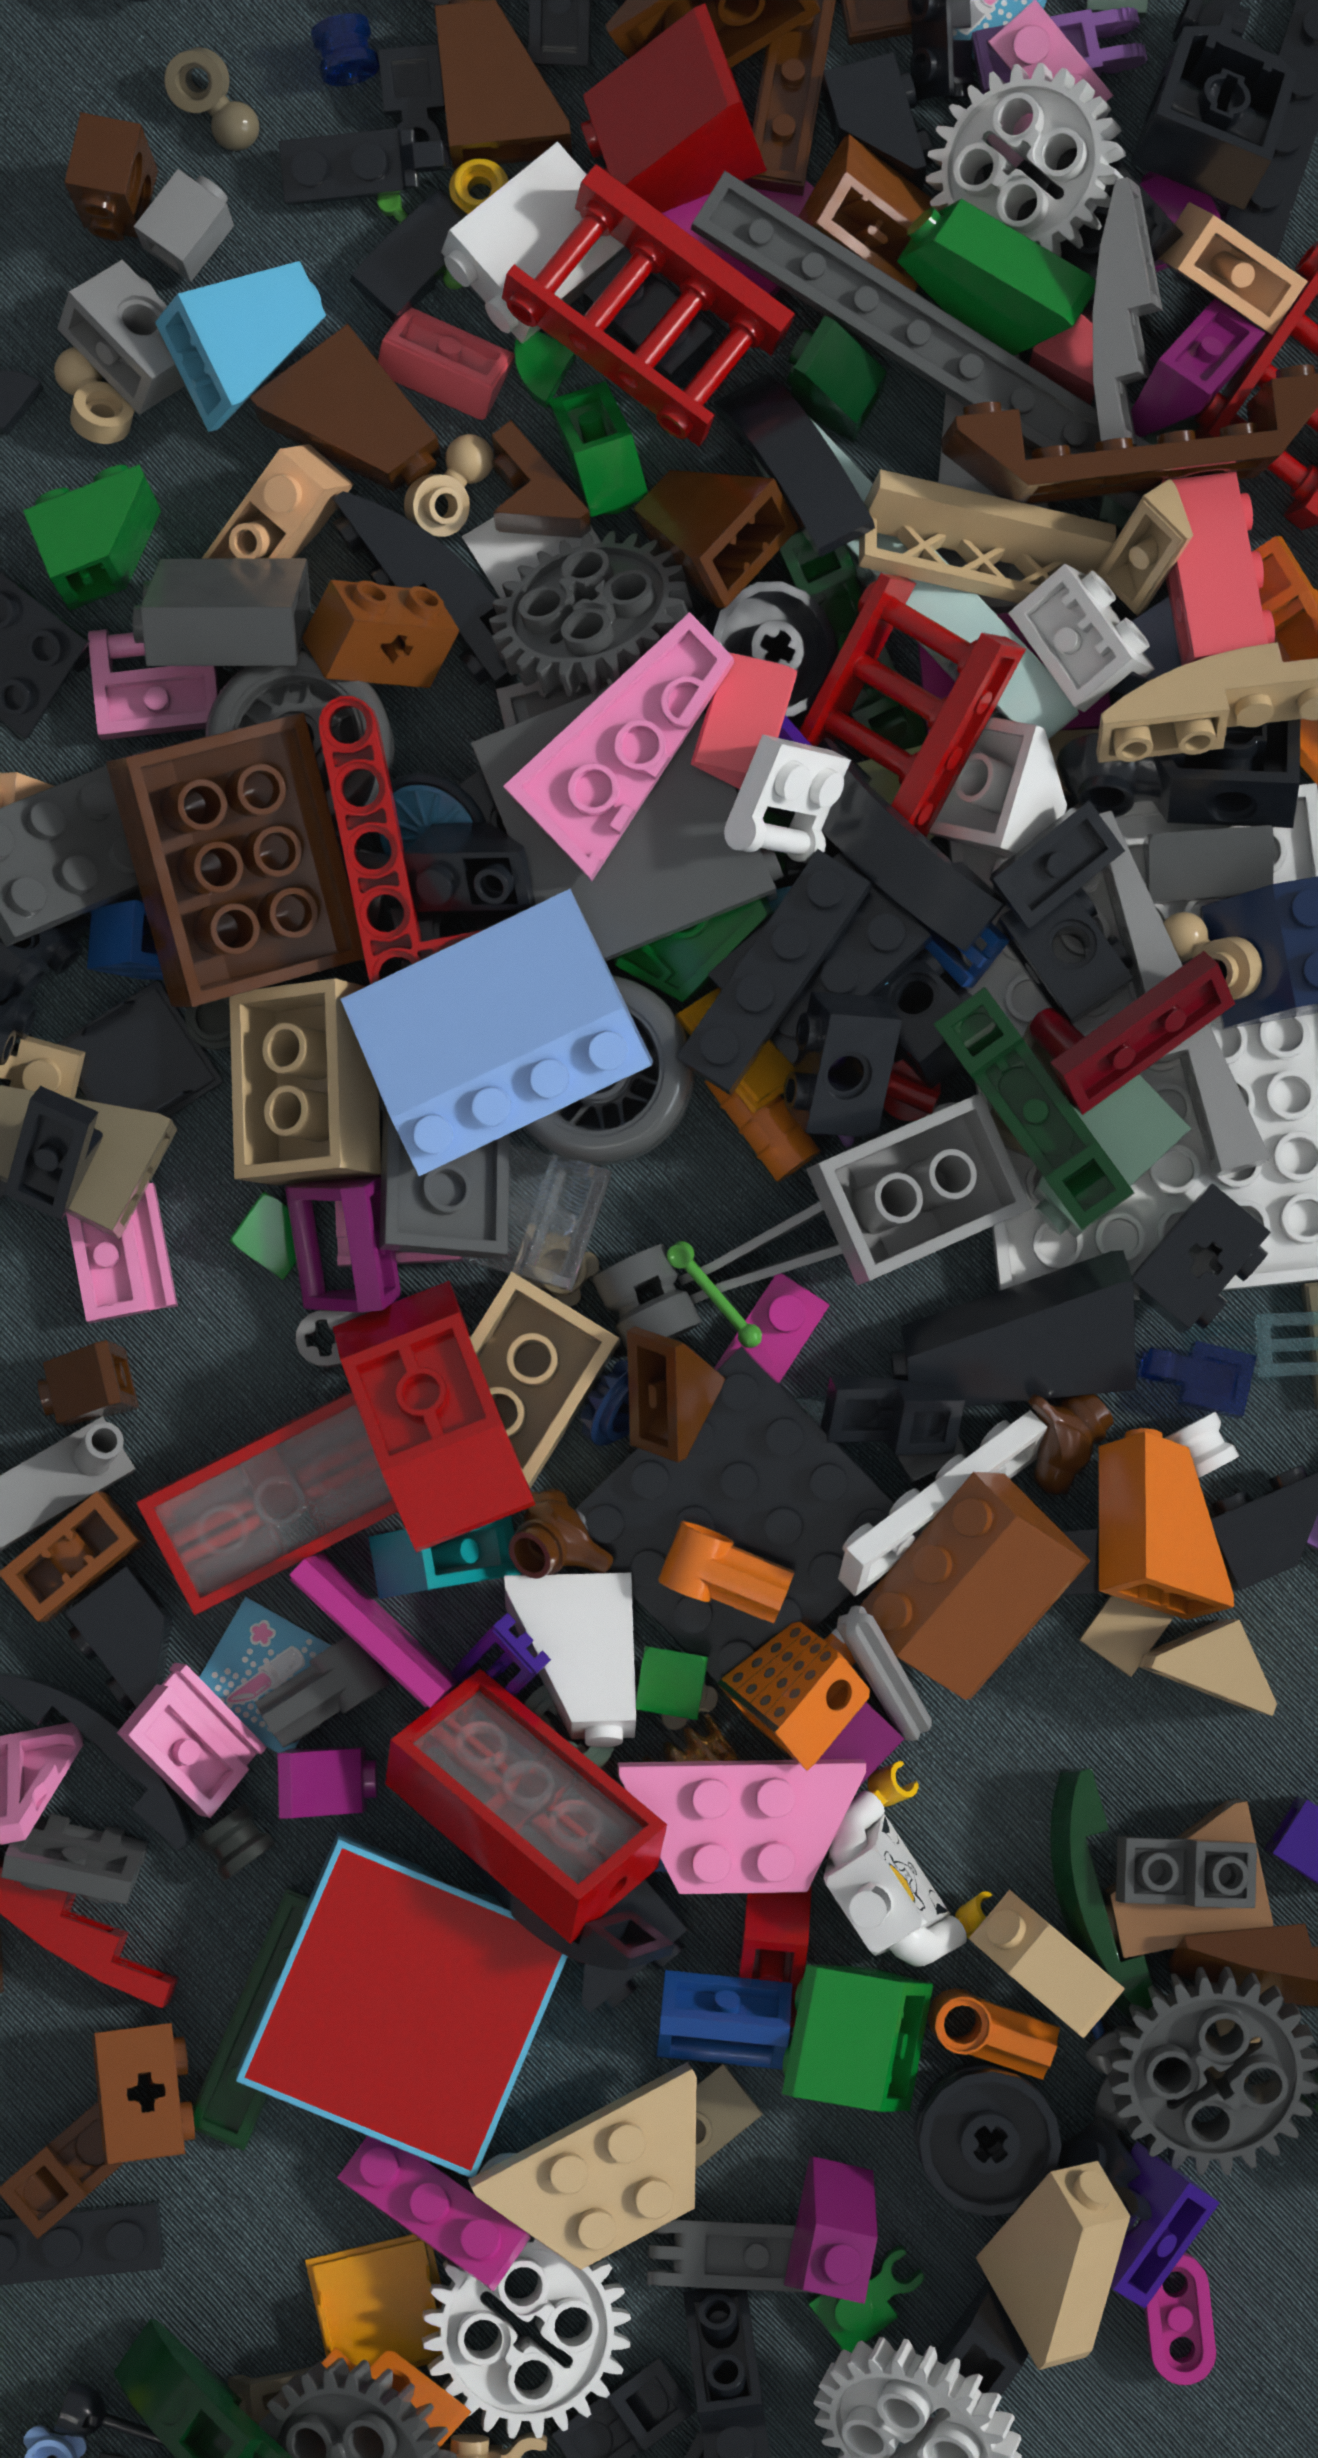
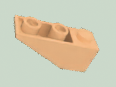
M310 444L279 449L202 559L295 558L321 531L336 510L333 498L342 491L349 492L354 483Z

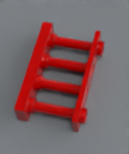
M595 164L581 181L575 209L580 212L582 220L534 279L514 264L506 274L501 299L507 302L509 311L520 322L529 327L539 326L656 414L658 423L669 434L678 439L688 438L700 447L708 435L715 416L704 407V404L749 347H760L771 356L785 339L795 313ZM601 235H611L630 250L631 258L586 314L582 316L554 293ZM660 272L679 286L681 294L636 351L632 353L606 334L604 330L648 275ZM709 309L728 323L731 331L682 391L653 368L700 310L707 311Z
M1318 241L1310 246L1295 267L1294 271L1308 282L1273 334L1264 330L1265 335L1257 349L1234 374L1223 392H1218L1206 407L1195 415L1194 421L1200 425L1195 432L1196 439L1220 437L1219 429L1229 425L1248 423L1237 412L1255 385L1262 389L1264 383L1276 378V371L1278 369L1270 363L1289 335L1318 357V324L1304 314L1318 294ZM1318 408L1306 422L1316 432H1318ZM1284 450L1266 469L1291 487L1289 494L1295 499L1283 516L1299 529L1305 530L1318 525V465L1314 466L1311 464L1305 467Z
M880 573L877 580L873 581L863 592L858 603V612L860 614L799 731L815 747L818 746L823 738H829L833 742L838 738L898 775L901 787L891 806L927 837L1026 648L1008 637L981 633L978 640L972 643L968 642L906 605L916 585L915 582L906 577ZM894 627L958 665L957 671L959 676L948 696L940 699L877 660ZM865 683L928 721L930 731L919 752L913 755L848 716Z

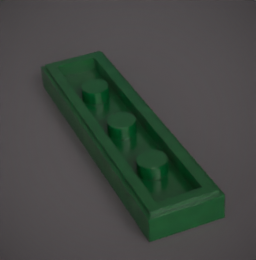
M290 1887L286 1888L193 2107L196 2131L243 2151L249 2143L268 2094L236 2082L237 2067L271 1987L283 1970L300 1930L302 1915L310 1898L309 1895Z

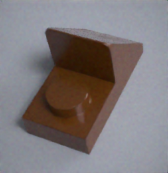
M511 420L492 434L496 457L492 460L494 469L512 490H516L520 486L522 487L494 510L493 516L497 531L582 538L591 531L589 510Z

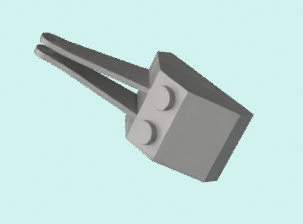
M979 1093L807 1168L806 1170L818 1195L819 1202L700 1268L706 1275L740 1260L825 1213L836 1236V1242L735 1275L715 1284L720 1292H724L840 1254L844 1255L856 1284L860 1285L1028 1211L1032 1207L983 1095ZM688 1273L678 1277L681 1286L694 1280ZM703 1290L689 1296L693 1304L709 1298Z

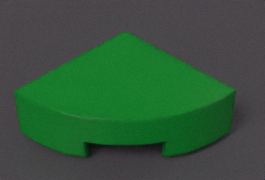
M537 331L523 344L516 338L515 362L519 377L528 394L539 405L547 409L549 401L553 399L576 359V354L559 341Z

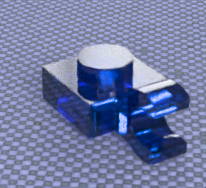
M1197 1340L1191 1344L1188 1357L1161 1349L1149 1348L1148 1353H1142L1137 1377L1153 1382L1182 1386L1178 1400L1180 1405L1211 1413L1216 1411L1219 1415L1239 1419L1244 1416L1257 1356Z

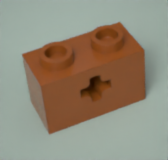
M330 580L302 639L325 679L430 688L460 630L436 591L421 586L405 588L379 585L367 580L359 582Z
M96 1491L0 1571V1576L37 1622H51L144 1545L147 1540L109 1493Z
M172 2023L94 2033L92 2035V2047L104 2166L185 2154L184 2141L195 2140V2126L191 2101L180 2102L177 2076L188 2075V2059L184 2036L173 2037ZM147 2075L149 2086H160L162 2092L161 2097L151 2102V2112L142 2113L141 2105L138 2101H129L127 2097V2090L136 2087L138 2076Z

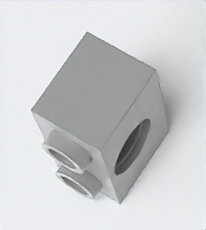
M120 260L68 292L57 329L140 415L186 385L155 324V321L166 309L167 305L156 295L155 290L148 281L139 277L123 260Z

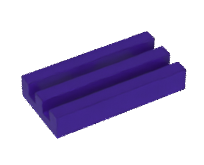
M507 1613L488 1630L450 1673L460 1685L472 1675L470 1671L498 1644L505 1652L485 1673L496 1681L515 1662L521 1671L504 1689L516 1697L551 1659L543 1650L535 1658L531 1655L527 1648L534 1640L526 1632L516 1638L509 1631L516 1621Z

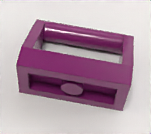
M1214 298L1160 357L1131 409L1135 434L1143 437L1200 413L1254 353L1265 332Z
M381 1175L301 1182L285 1186L304 1309L343 1312L382 1311L402 1297L395 1251L379 1250ZM312 1200L342 1201L355 1285L353 1289L326 1291Z

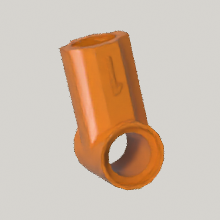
M681 1521L657 1579L658 1582L671 1590L704 1602H711V1599H714L774 1624L795 1571L733 1546L734 1542L718 1532L695 1523Z
M957 1988L940 1993L934 1998L929 2007L928 2021L931 2031L942 2045L953 2053L969 2054L1042 2080L1047 2070L1051 2067L1057 2049L1059 2025L978 1998L967 1990ZM961 2005L973 2008L976 2018L970 2032L960 2037L950 2036L945 2032V2017L950 2010Z

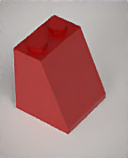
M705 3L690 10L583 94L590 120L580 124L593 158L603 155L607 166L603 170L661 213L711 194L724 171L740 181L767 171L735 79Z

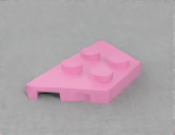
M69 1722L0 1736V1845L26 1840L81 1750L83 1736L81 1730L73 1723Z
M819 1759L808 1771L795 1760L618 1762L617 1772L625 1789L667 1824L660 1858L679 1894L807 1892L866 1774V1762L863 1759Z

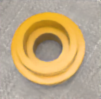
M472 159L461 164L453 173L449 184L450 197L466 214H469L505 185L509 179L505 171L495 162L488 159ZM477 184L487 185L491 189L489 196L484 199L473 198L470 196L469 191Z

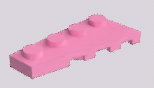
M689 612L503 786L505 791L591 882L733 666V657Z

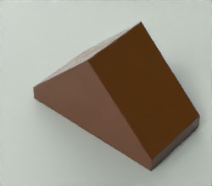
M635 1326L627 1330L630 1445L679 1463L687 1458L726 1378L684 1343Z

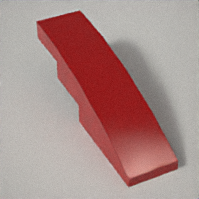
M0 1858V1914L43 1948L98 1981L161 2009L171 2002L179 1980L178 1977L121 1957L129 1932L70 1911L76 1896L75 1893L52 1888L34 1890L23 1886L19 1881L1 1878L4 1859Z

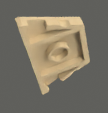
M686 2062L468 2179V2182L477 2198L576 2268L582 2270L695 2209L697 2077L690 2064Z

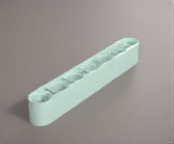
M811 419L837 457L864 503L873 483ZM753 454L754 461L763 476L770 478ZM877 533V548L901 554L908 551L897 537ZM859 537L845 544L858 573L856 576L868 587L873 581L877 580L880 573L884 572L859 567ZM935 550V552L938 554V556H939L946 564H948V563L942 558V556ZM910 579L916 585L906 605L968 642L972 643L978 640L981 633L1008 637L1026 648L991 717L1038 725L1045 728L1049 740L1078 716V709L1072 705L1049 670L977 594ZM918 642L956 682L959 676L957 671L958 665Z

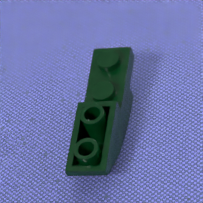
M156 2319L148 2321L115 2369L114 2374L133 2407L175 2458H293L238 2407L242 2399L161 2323Z

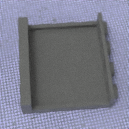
M610 686L599 690L597 694H588L471 742L508 836L524 846L536 905L571 889L605 962L767 896L769 902L778 898L773 881L784 877L773 850L759 848L757 851L750 853L732 849L725 840V825L740 789H735L734 786L690 764L704 721V710L592 882L505 791L503 786Z

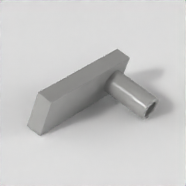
M102 1416L0 1475V1551L79 1506L96 1491L102 1492L134 1472L136 1468L122 1448L123 1435L117 1426L106 1422Z

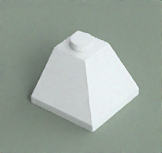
M990 717L929 834L999 855L1013 857L1037 835L1065 814L1067 803L1045 728L1038 725Z

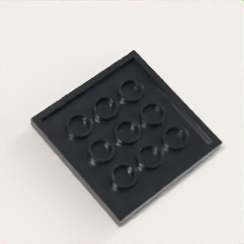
M743 1346L716 1370L726 1380L686 1459L677 1463L637 1448L574 1509L582 1520L591 1540L613 1557V1564L608 1571L610 1573H631L632 1595L689 1654L709 1657L706 1671L717 1682L790 1624L801 1622L810 1630H814L845 1600L851 1592L838 1579L845 1553L842 1550L844 1543L862 1525L870 1523L875 1527L887 1518L892 1506L896 1503L838 1443H827L826 1433L821 1428V1425ZM681 1521L695 1523L718 1532L734 1542L733 1546L795 1571L774 1624L714 1599H711V1602L693 1599L671 1590L658 1582L657 1579Z

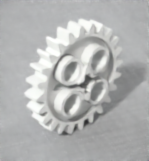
M1038 63L1030 79L1027 72L1019 64H1015L1011 71L1009 83H1005L994 71L989 73L990 91L983 95L977 88L970 85L967 90L972 104L967 109L955 104L949 106L952 115L957 119L954 128L937 126L935 130L947 143L945 148L928 151V157L942 167V170L926 177V182L935 190L942 191L930 201L931 206L940 211L962 198L1061 257L1060 243L1066 239L1080 249L1083 246V242L1078 230L1084 224L1090 228L1100 230L1102 225L1093 212L1097 206L1109 208L1111 197L1104 191L1106 185H1114L1115 180L1124 178L1115 168L1109 165V163L1118 161L1126 156L1125 150L1117 142L1110 141L1121 132L1120 126L1113 118H1105L1111 110L1110 106L1101 96L1093 98L1095 90L1084 79L1075 84V78L1065 68H1061L1053 78L1052 72L1043 63ZM1033 113L1030 126L1024 132L1013 135L1016 122L1022 116ZM991 134L998 136L1023 159L1036 166L1049 180L1064 190V196L1061 199L1053 198L1023 171L1015 168L1003 155L986 143L987 137ZM1077 148V156L1073 163L1065 169L1056 170L1060 156L1069 149ZM994 163L990 177L984 183L974 185V179L978 170L984 165ZM1037 198V206L1034 212L1028 218L1017 221L1021 205L1027 200Z
M531 2236L494 2292L453 2262L445 2260L443 2266L452 2282L449 2286L431 2284L430 2287L431 2294L442 2302V2306L437 2309L423 2310L422 2313L425 2322L439 2327L438 2332L431 2333L422 2338L424 2349L442 2352L440 2356L427 2366L431 2376L450 2373L451 2376L444 2382L441 2388L453 2397L463 2393L464 2396L461 2403L471 2411L470 2415L479 2407L483 2410L481 2426L484 2431L489 2432L499 2417L505 2419L509 2438L515 2439L522 2421H529L536 2438H542L544 2419L553 2417L562 2431L568 2430L566 2410L574 2407L580 2414L588 2418L591 2412L585 2397L590 2391L598 2396L608 2398L610 2393L600 2379L603 2372L622 2374L624 2370L620 2363L610 2356L611 2351L630 2348L629 2339L618 2332H614V2327L631 2320L627 2309L611 2307L610 2305L625 2293L621 2284H601L612 2270L607 2260L579 2270ZM528 2267L535 2270L538 2275L537 2286L529 2296L513 2298L505 2293V2280L514 2269ZM486 2291L492 2293L522 2321L529 2322L536 2315L535 2324L542 2336L571 2356V2364L569 2366H562L528 2336H523L518 2342H515L518 2335L510 2321L480 2300L481 2294ZM570 2307L585 2310L587 2313V2324L578 2336L563 2338L555 2333V2321L563 2310ZM489 2320L498 2326V2336L494 2344L482 2351L472 2350L464 2344V2335L468 2327L476 2321ZM539 2360L545 2363L548 2367V2373L544 2383L539 2388L523 2390L515 2385V2374L524 2362Z
M879 2337L874 2349L870 2348L863 2341H859L856 2344L852 2353L843 2349L836 2362H831L819 2385L820 2390L814 2400V2405L820 2408L815 2418V2424L828 2429L822 2439V2443L826 2446L841 2448L837 2458H1022V2455L1016 2452L1021 2441V2435L1009 2430L1015 2419L1014 2415L995 2411L1000 2402L1001 2395L999 2393L982 2394L978 2388L983 2377L980 2374L971 2375L967 2378L959 2374V2359L954 2358L944 2365L938 2362L936 2349L932 2346L928 2347L924 2356L918 2355L908 2339L903 2340L898 2351H894L884 2337ZM939 2409L935 2418L930 2416V2414ZM899 2442L904 2443L903 2446L896 2450Z

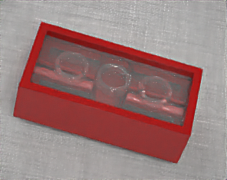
M351 1390L143 1495L136 1502L194 1616L293 1566L304 1558H308L398 1512L379 1467Z
M482 1669L471 1675L390 1740L385 1785L570 1944L583 1933L585 1923L601 1918L658 1868L667 1824L494 1679L488 1676Z

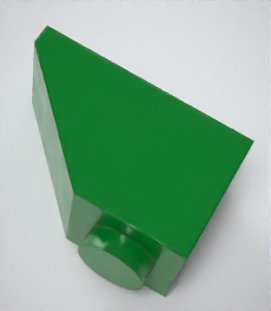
M606 381L553 398L549 401L578 490L589 510L590 516L594 517L603 513H621L629 509L634 503L641 501L648 494L633 435Z

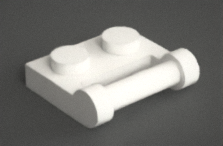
M762 734L725 825L724 835L727 844L734 850L749 853L757 851L759 848L784 852L794 861L808 863L817 849L822 852L825 851L826 840L822 827L831 806L839 799L842 793L844 776L851 760L832 750ZM767 807L794 811L795 814L790 827L764 823L763 817Z

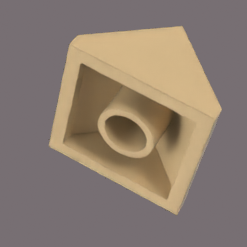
M1220 1619L1158 1646L1144 1654L1139 1665L1142 1669L1254 1713L1273 1716L1277 1706V1702L1239 1619Z

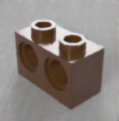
M80 112L64 183L83 227L88 228L91 234L105 240L122 241L124 236L138 238L134 225L151 204L158 173L142 125Z

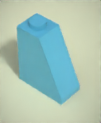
M297 261L178 293L155 321V324L207 431L211 432L218 430L305 341L325 318L326 314L317 288L309 281L301 262Z

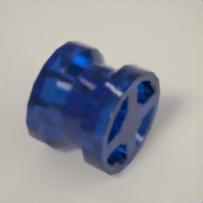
M357 13L339 14L320 21L312 28L310 34L314 48L319 50L323 57L319 65L323 83L330 86H349L363 82L379 71L380 66L377 53L369 48L368 39L372 34L368 17Z

